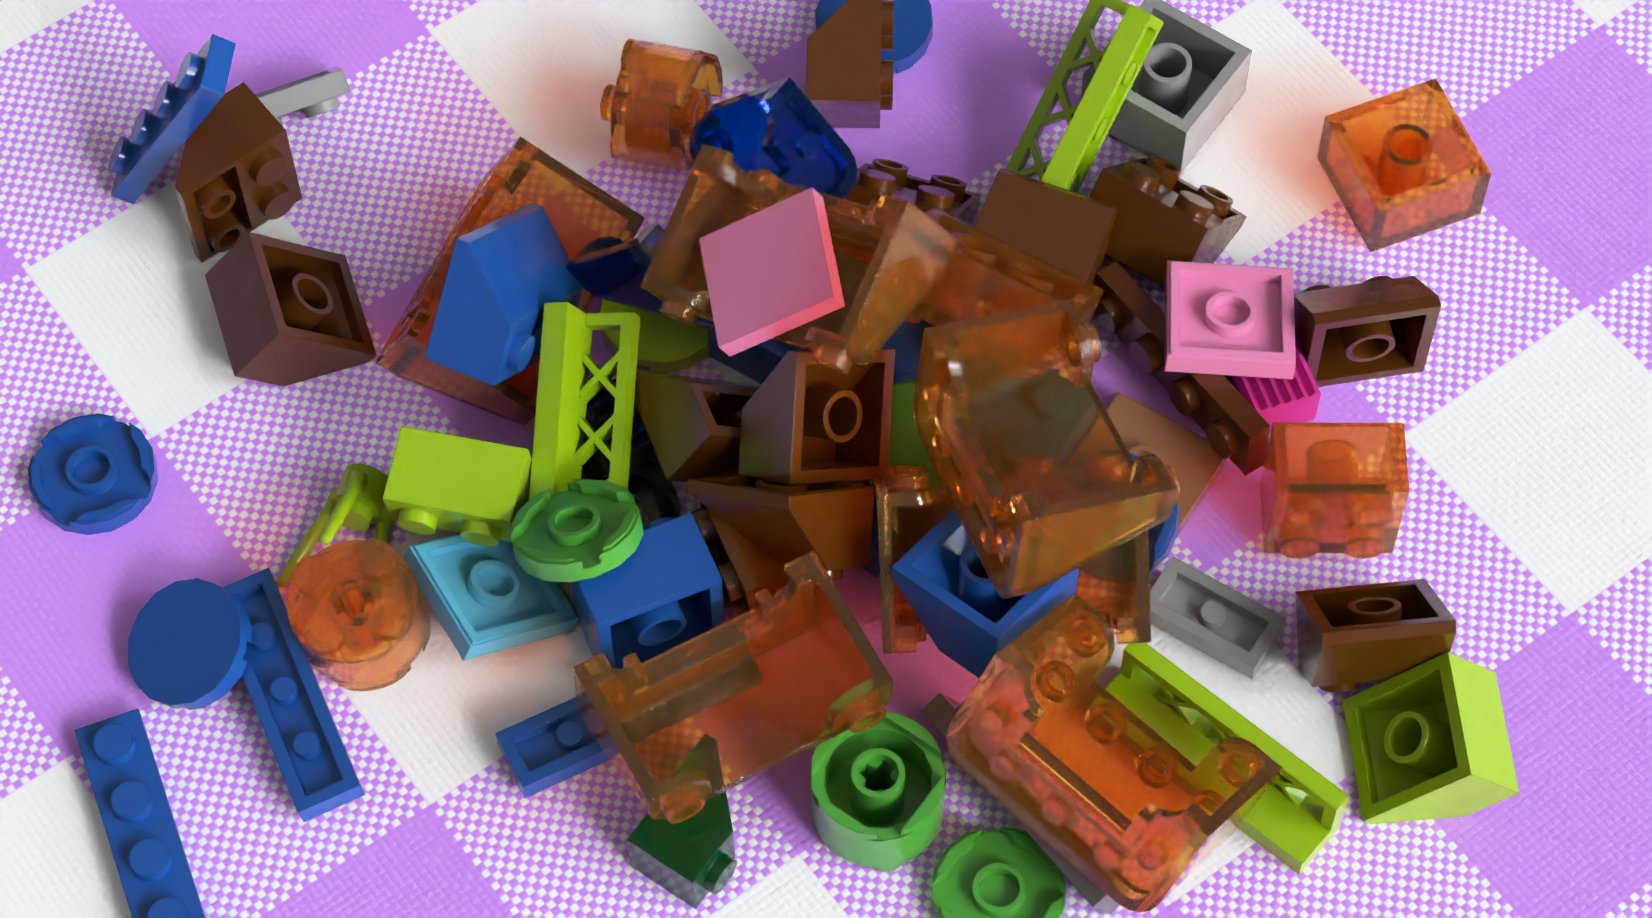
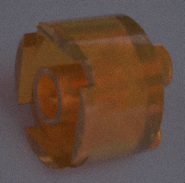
M629 38L622 49L621 69L616 85L608 84L605 87L600 103L601 119L610 121L611 156L620 160L677 171L690 172V168L699 169L711 150L719 122V117L709 115L711 96L722 98L723 91L722 68L717 55L696 49Z
M380 540L344 541L328 546L313 556L303 558L296 565L287 598L288 619L300 646L305 652L312 668L317 673L338 683L339 687L351 691H372L396 683L412 669L410 665L417 658L422 649L423 651L425 650L430 639V615L411 568L395 552L390 544Z

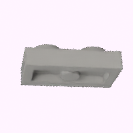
M334 67L255 95L283 126L280 116L303 109L306 118L326 113L340 107L337 99L338 96L351 91L343 69Z
M1172 556L1140 604L1138 616L1250 679H1253L1284 631L1287 619Z

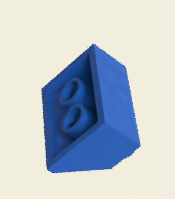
M531 203L456 239L425 359L492 386L499 384L518 372H522L526 367L540 360L544 303L569 302L578 308L583 290V285L543 207Z

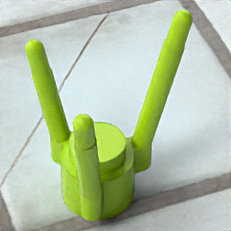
M361 463L346 466L337 489L331 490L323 510L277 577L278 586L286 587L319 540L324 545L330 544L341 526L355 531H364L369 528L370 524H375L376 531L367 597L366 623L369 626H375L378 623L390 528L393 522L382 499L388 479L386 474L370 465Z

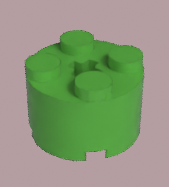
M878 712V717H866L857 720L855 715L841 720L829 729L821 738L814 751L810 773L812 823L823 842L841 858L857 865L872 867L880 872H890L898 869L904 862L921 854L933 842L940 830L944 817L946 772L941 751L931 733L913 719L894 712Z

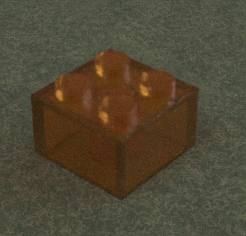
M1436 78L1325 116L1317 159L1369 252L1481 213L1492 173Z
M1273 422L1260 482L1264 553H1282L1289 558H1307L1317 553H1346L1350 557L1358 559L1373 558L1382 553H1393L1409 496L1404 423Z

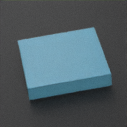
M460 534L410 545L402 559L463 661L572 632L579 619L557 582L541 580L527 574L515 559L512 542L499 540L497 546H482L466 541Z

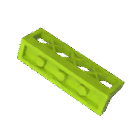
M1090 0L1005 170L1027 177L1038 174L1039 180L1078 193L1164 22L1154 15L1122 0ZM1107 7L1123 15V18L1108 48L1100 51L1093 30L1104 8ZM1086 44H1088L1091 55L1080 58ZM1094 64L1096 71L1079 105L1072 107L1066 88L1072 72ZM1058 99H1060L1063 110L1051 114ZM1066 119L1068 127L1052 159L1044 162L1038 142L1044 127ZM1032 154L1035 165L1024 169Z
M569 302L544 303L529 500L538 493L551 489L553 496L560 492L569 491L567 483L581 480L582 466L599 449L610 461L609 478L606 481L628 490L640 316L636 313H585ZM593 330H620L618 352L600 368L591 358ZM589 371H591L594 374V376L590 380ZM617 374L615 385L611 379ZM605 387L615 398L614 414L596 431L586 420L587 403ZM586 433L589 439L584 443V437ZM612 437V444L610 447L607 441Z
M1135 636L1124 648L1120 673L1091 703L1090 716L1300 875L1339 830L1349 795L1138 636Z

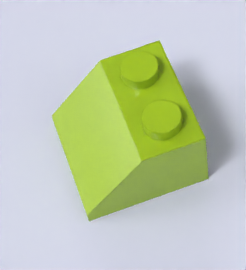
M401 426L382 499L392 520L397 521V525L402 529L413 533L431 535L435 533L437 528L459 532L460 536L466 541L482 546H497L499 540L512 542L510 538V525L518 510L529 501L532 458L527 448Z
M1447 652L1342 700L1364 822L1382 824L1465 817L1519 794L1496 672Z

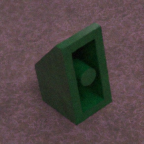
M708 738L705 739L627 839L630 866L694 909L698 907L708 892L714 895L718 894L727 885L737 866L733 828L718 744Z

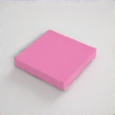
M813 187L699 238L718 347L729 357L845 307L824 200Z
M1167 260L1165 271V371L1293 379L1296 366L1293 268Z

